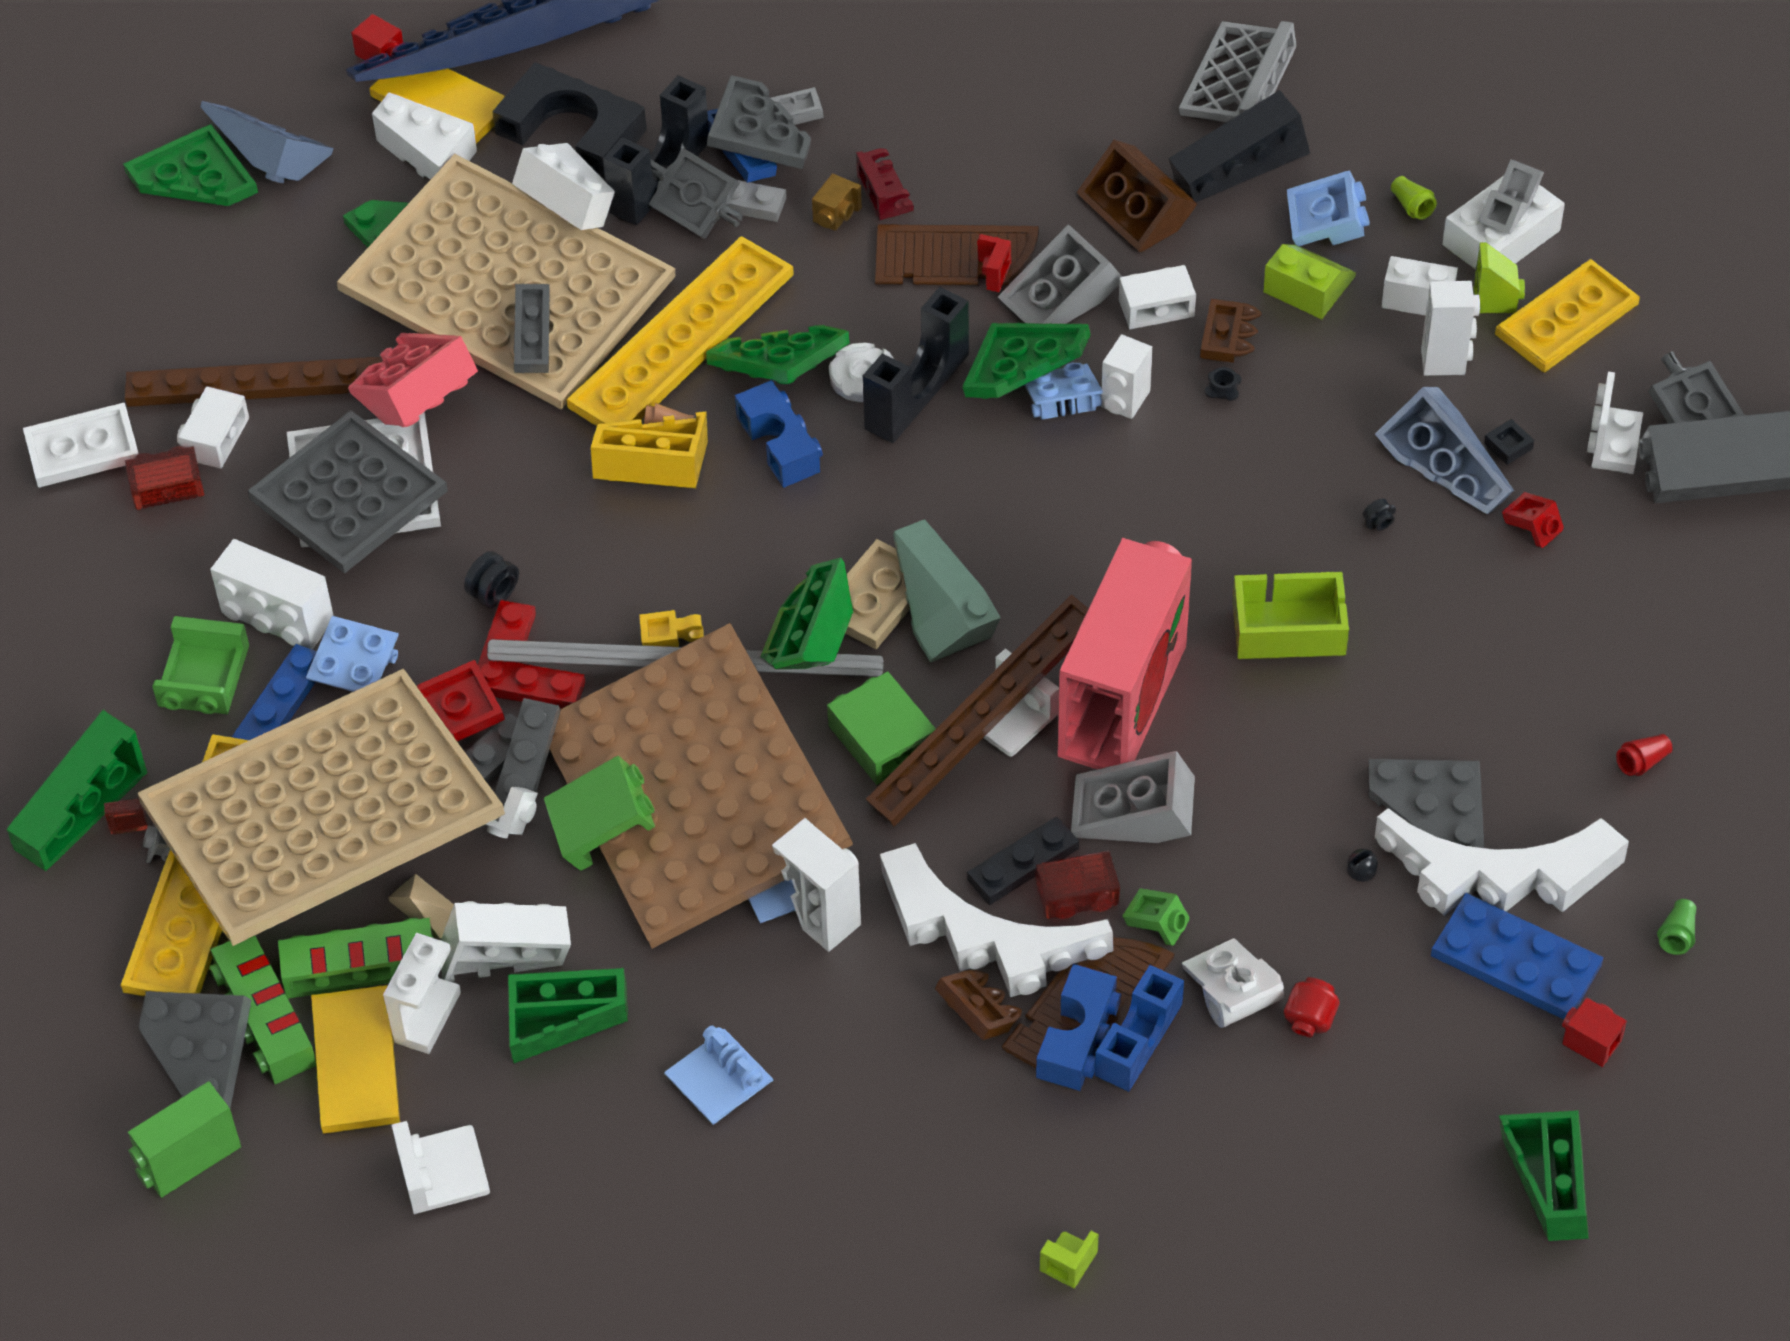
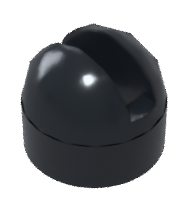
M1364 848L1356 849L1352 852L1347 863L1349 876L1361 882L1374 878L1378 867L1375 854L1371 850Z

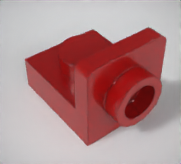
M980 234L977 239L978 261L983 262L982 275H986V290L1000 292L1012 264L1011 241Z
M1524 492L1502 511L1506 524L1532 532L1537 547L1544 548L1564 529L1556 501Z

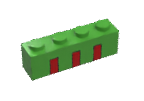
M409 918L403 922L383 925L370 924L363 928L350 930L336 929L324 934L311 936L297 935L290 939L278 940L281 979L287 998L390 983L415 934L419 933L434 938L430 918Z
M256 936L234 946L228 941L210 949L215 964L209 966V969L217 987L225 986L228 993L224 995H241L252 1000L244 1041L247 1045L252 1042L254 1043L257 1051L253 1052V1057L261 1074L268 1072L275 1085L316 1067L312 1045Z

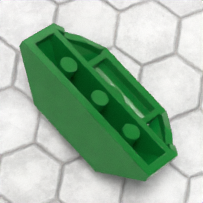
M841 557L811 565L805 573L807 578L793 589L781 605L760 656L766 664L775 669H808L816 666H825L835 661L853 614L845 562Z

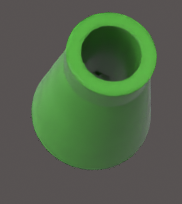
M1688 899L1677 900L1657 932L1661 948L1670 954L1682 955L1695 944V914L1697 907L1692 901Z

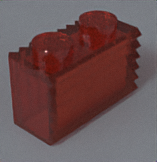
M175 446L166 452L156 454L141 453L132 459L125 460L130 490L135 509L137 510L147 509L149 506H161L163 503H175L177 500L195 499L197 496L203 497L205 495L194 446Z
M1109 850L1036 864L1035 881L1045 916L1048 919L1052 917L1066 919L1074 916L1076 913L1087 912L1090 909L1097 912L1106 911L1113 905L1117 906L1119 904L1120 884Z

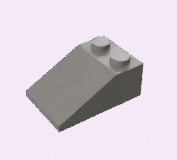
M1068 224L1009 284L998 298L1024 323L1066 324L1101 304L1119 285V278L1122 276L1103 255Z
M1177 751L1077 774L1071 832L1076 838L1160 843L1191 836L1195 776Z

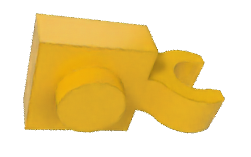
M675 610L640 614L642 646L679 647L678 638L694 642L704 637L701 615L694 614L677 618Z

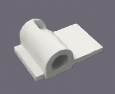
M1235 938L1182 962L1183 969L1202 986L1207 1009L1214 1022L1221 1028L1284 998V986L1280 975L1262 958L1259 960L1255 958Z

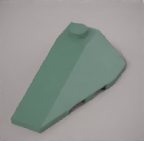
M924 519L894 531L893 537L899 567L903 573L906 586V601L910 605L912 615L911 625L913 634L930 663L992 638L1001 618L984 588Z

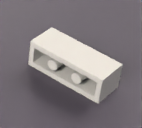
M1430 281L1421 346L1424 376L1465 375L1467 361L1473 360V341L1470 338H1476L1477 325L1476 318H1473V316H1479L1480 298L1479 295H1473L1472 281Z

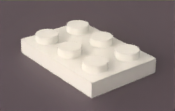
M125 402L23 428L38 488L141 462Z

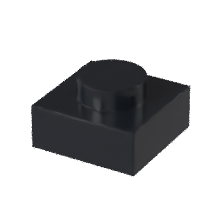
M1510 419L1487 433L1484 444L1508 465L1531 451L1535 440L1514 420Z

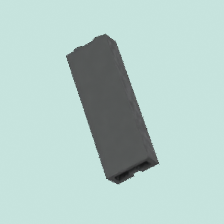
M1790 411L1649 425L1643 438L1639 440V453L1641 459H1646L1647 464L1650 466V471L1645 473V485L1647 491L1653 494L1654 504L1790 489Z

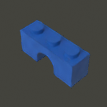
M770 380L735 395L737 419L752 441L766 435L777 436V438L766 442L767 463L783 488L820 473V457L823 456L820 443L815 437L811 438L809 436L802 416L794 414L785 391H779L774 382Z
M1075 964L1072 965L1061 994V1015L1072 1018L1081 1025L1076 1029L1068 1031L1048 1027L1036 1058V1078L1081 1091L1086 1077L1092 1079L1095 1072V1051L1110 1029V1025L1106 1024L1109 1014L1116 1015L1122 994L1116 992L1117 976Z
M1149 965L1132 992L1131 1005L1121 1026L1113 1023L1096 1051V1077L1128 1092L1131 1090L1183 1004L1184 980Z

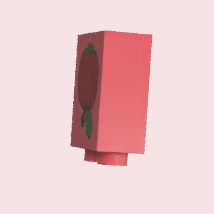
M1122 538L1060 669L1058 757L1097 770L1135 761L1187 643L1192 559L1182 556L1173 546L1160 541H1150L1142 544Z

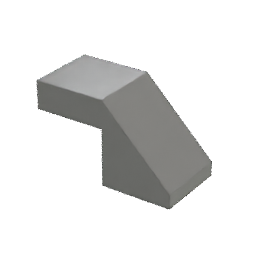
M1510 159L1498 191H1490L1478 222L1511 234L1531 205L1544 172Z

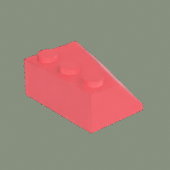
M401 333L396 338L398 345L393 349L391 347L386 348L380 354L383 361L368 366L348 389L359 402L385 425L409 427L415 424L420 419L419 415L427 409H432L442 404L444 401L443 397L451 391L466 386L468 379L477 373L478 370L461 336Z

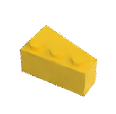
M697 412L696 418L675 420L674 415L663 416V422L642 424L641 419L597 424L591 444L593 479L696 488L708 444L707 412Z

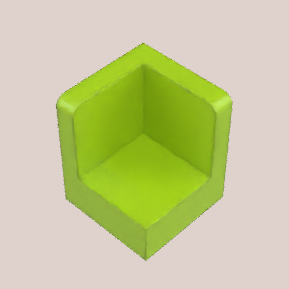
M1090 1231L1083 1241L1068 1232H1062L1055 1243L1047 1240L1040 1251V1271L1075 1289L1098 1252L1099 1234Z

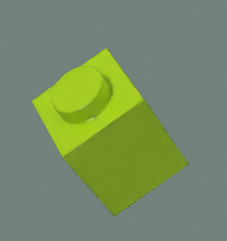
M1480 242L1473 285L1474 295H1479L1480 313L1517 312L1518 299H1524L1525 281L1518 278L1517 265L1487 242Z

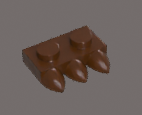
M1211 299L1200 349V358L1234 363L1235 357H1242L1255 351V347L1243 339L1250 338L1258 333V329L1248 322L1260 317L1262 313L1250 304Z
M966 970L940 978L935 990L982 1040L1008 1033L1013 1023L1021 1016V1008L1012 1005H999L1004 1000L1005 991L992 987L983 988L989 979L988 973L978 970Z

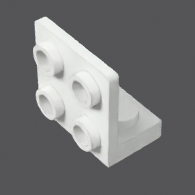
M1608 372L1606 384L1599 383L1595 404L1602 406H1594L1591 430L1597 431V433L1590 432L1587 452L1594 453L1592 468L1633 474L1643 412L1610 407L1615 372Z
M1004 649L996 656V669L1012 654L1007 649ZM1044 677L984 739L1009 757L1014 756L1059 714V687Z
M407 1121L392 1124L414 1214L485 1196L490 1193L472 1125L419 1138L418 1134L410 1135Z

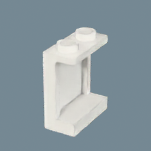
M416 933L383 994L394 1043L430 1054L461 994L459 984L438 977L451 951L449 943Z

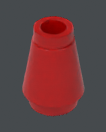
M1665 734L1625 742L1616 753L1617 764L1624 774L1628 776H1641L1672 752V743Z

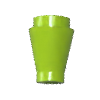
M1399 176L1392 182L1391 192L1396 195L1411 218L1423 220L1434 212L1437 201L1431 190L1408 180L1405 176Z

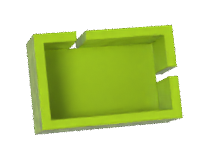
M1342 572L1274 574L1272 602H1265L1267 574L1234 575L1232 604L1238 659L1346 655L1349 625Z

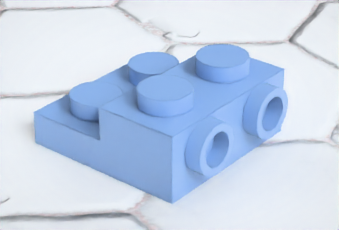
M1350 170L1287 189L1292 238L1296 245L1302 246L1328 237L1332 245L1365 236L1364 227L1370 223L1366 208L1360 206V202L1366 201V194L1361 181L1355 182Z

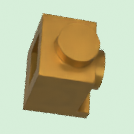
M833 173L812 198L813 222L834 231L840 227L844 220L848 221L853 211L859 212L862 208L861 185Z

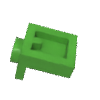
M1142 888L1138 890L1122 916L1130 927L1158 931L1165 944L1172 946L1176 943L1189 922V916L1177 894Z

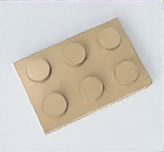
M878 539L874 541L847 573L853 614L846 634L876 650L910 610V605L906 601V586L903 573L900 571L896 548Z

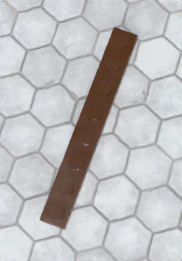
M381 357L126 372L125 401L127 407L194 403L196 399H200L206 386L243 395L245 400L350 393L348 387L368 366L380 363L383 360Z
M1071 594L866 798L868 805L895 827L1068 654L1089 608Z

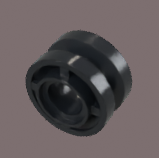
M488 551L478 557L468 570L464 581V589L472 597L479 598V601L488 608H496L500 600L506 601L514 591L519 579V569L511 562L504 561V558L496 552Z

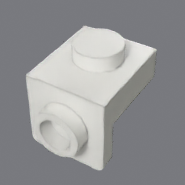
M511 787L504 805L505 815L486 823L488 825L487 832L506 839L509 834L523 835L526 824L535 815L537 808L535 800L538 793L526 788Z

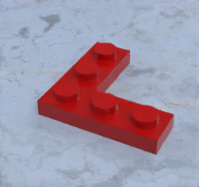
M500 600L477 664L494 696L519 702L526 698L558 705L560 709L580 700L586 683L584 674L519 662L490 661L488 659L487 648L490 640L527 641L536 616L535 606Z

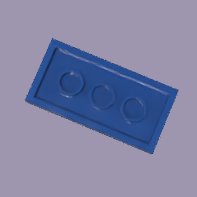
M1468 893L1462 898L1431 951V957L1561 1019L1566 1017L1572 1007L1577 1009L1600 970L1604 958Z

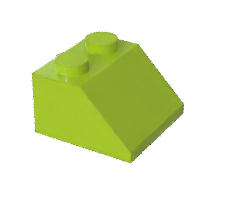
M1282 244L1265 265L1263 292L1322 320L1353 281L1356 272L1298 245Z

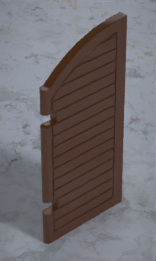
M878 224L875 284H903L904 277L913 278V285H978L979 279H986V275H982L983 262L978 261L977 239L980 234L1011 241L1012 264L1003 285L1009 286V282L1018 276L1030 261L1038 241L1039 226Z
M1113 938V952L1107 953L1100 959H1087L1077 964L1117 976L1116 992L1121 993L1122 996L1116 1015L1109 1014L1106 1024H1109L1110 1028L1113 1023L1121 1026L1131 1005L1132 992L1149 965L1165 971L1174 959L1175 953L1148 942ZM1072 965L1055 975L1027 1012L1025 1017L1033 1022L1030 1028L1019 1023L1001 1046L1004 1051L1036 1068V1058L1048 1027L1068 1031L1076 1029L1081 1025L1078 1021L1061 1015V994Z

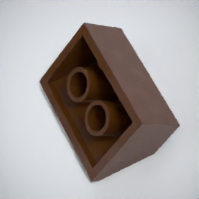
M1117 140L1112 141L1076 192L1139 252L1147 250L1179 231L1197 206V203L1138 148Z

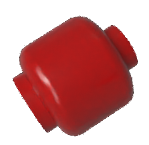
M1307 977L1305 981L1295 983L1283 1012L1286 1020L1292 1024L1291 1030L1309 1038H1312L1314 1033L1328 1032L1340 1004L1338 996L1334 993L1335 988L1331 984L1312 977Z

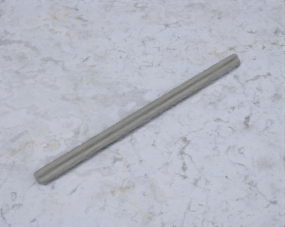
M492 639L488 643L487 655L490 661L645 667L682 647ZM746 650L757 672L878 677L883 673V657L880 655L837 654L835 661L825 666H816L808 669H775L761 659L760 656L763 650Z

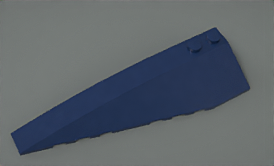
M501 0L502 4L498 6L496 3H488L447 22V30L436 32L435 29L427 31L422 34L423 41L399 44L393 49V55L388 56L387 53H380L346 69L349 77L359 82L414 75L480 62L544 44L601 22L613 23L622 19L623 14L630 11L637 13L651 8V3L659 0Z

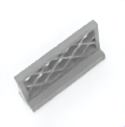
M1222 21L1179 107L1180 115L1228 122L1274 94L1297 47L1294 24L1281 21L1278 28L1275 29ZM1226 34L1241 36L1229 43L1224 40ZM1262 38L1270 39L1269 43L1259 47L1254 44L1255 41ZM1246 45L1251 49L1238 56L1233 52ZM1225 54L1230 57L1229 60L1217 65L1214 62L1215 58ZM1255 58L1260 61L1258 65L1248 69L1243 65ZM1234 67L1239 69V73L1227 78L1223 74V72ZM1213 76H1217L1220 80L1206 87L1203 84L1204 80ZM1244 80L1249 82V86L1237 91L1233 87V85ZM1225 88L1230 93L1216 100L1211 95ZM1204 97L1209 102L1202 106L1192 105L1193 102ZM1233 102L1239 105L1236 112L1222 109V107Z

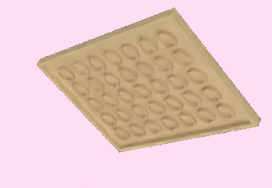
M454 154L337 281L338 290L419 334L461 336L475 364L562 409L567 404V399L585 383L675 278V268L599 228L580 230L509 181ZM515 284H550L549 373H514Z
M404 668L138 792L140 803L232 946L505 815L503 804Z

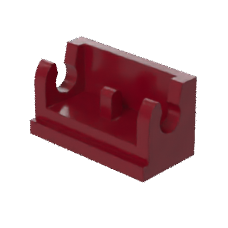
M879 148L865 153L863 151L856 152L857 176L879 221L914 211V205L909 199L910 194L907 189L903 188L893 168L891 159L875 163L877 159L889 156L886 148Z

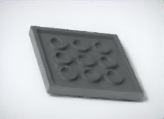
M350 410L248 490V495L252 502L345 574L444 495L448 488L447 482Z

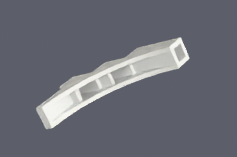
M1386 809L1377 816L1375 838L1378 844L1385 851L1392 852L1397 856L1411 874L1419 876L1417 892L1423 902L1429 907H1435L1444 916L1461 902L1466 893L1471 895L1477 891L1483 901L1508 911L1534 889L1546 903L1553 904L1563 912L1624 863L1629 843L1626 838L1602 818L1579 833L1554 843L1525 849L1494 850L1464 846L1437 838L1409 824L1390 809Z
M916 843L880 854L882 874L909 945L931 943L938 937L946 935L960 972L970 968L979 969L986 966L989 962L996 961L1010 997L1020 994L1029 995L1047 986L1046 972L1052 970L1061 971L1068 968L1071 964L1087 959L1097 960L1107 953L1113 952V931L1108 919L1079 926L1060 927L1015 923L992 916L966 903L945 887L927 866Z

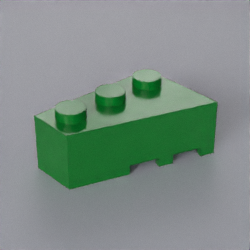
M624 968L508 975L509 1041L514 1063L628 1021L627 983Z
M1579 1110L1499 1115L1502 1140L1548 1241L1589 1239Z

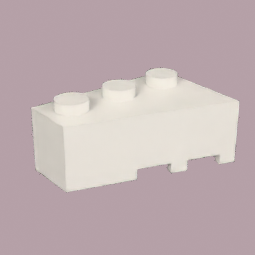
M390 92L372 113L376 140L401 161H407L414 166L416 172L423 178L428 177L431 180L454 154L470 161L477 152L473 123Z
M568 143L554 145L539 144L538 147L523 148L512 182L514 186L580 230L604 227L615 192Z
M804 818L772 844L774 853L778 856L781 855L786 863V867L781 870L783 878L786 881L792 880L796 892L790 897L802 930L829 952L861 925L859 862L850 850L846 848L842 850Z
M473 901L454 903L441 941L449 943L451 948L441 968L442 979L454 982V975L478 972L479 978L491 976V969L514 966V972L562 966L571 946L566 907L551 906L549 904H539L536 906L515 905L513 903L478 904Z

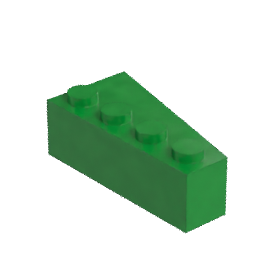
M102 710L7 828L13 849L44 871H47L148 773L135 730Z

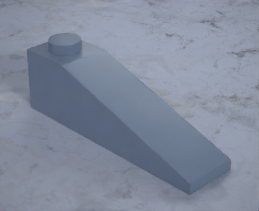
M206 101L201 102L200 107L254 167L266 172L265 178L279 183H284L285 178L299 181L332 155L334 148L303 135L297 136L285 132V128L259 121L256 117L224 105Z
M1422 387L1375 433L1396 460L1424 474V477L1432 482H1437L1452 491L1457 497L1486 514H1490L1514 491L1461 413L1439 387Z

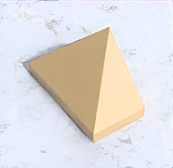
M414 874L388 897L389 901L409 918H430L433 937L441 940L454 904L417 874Z

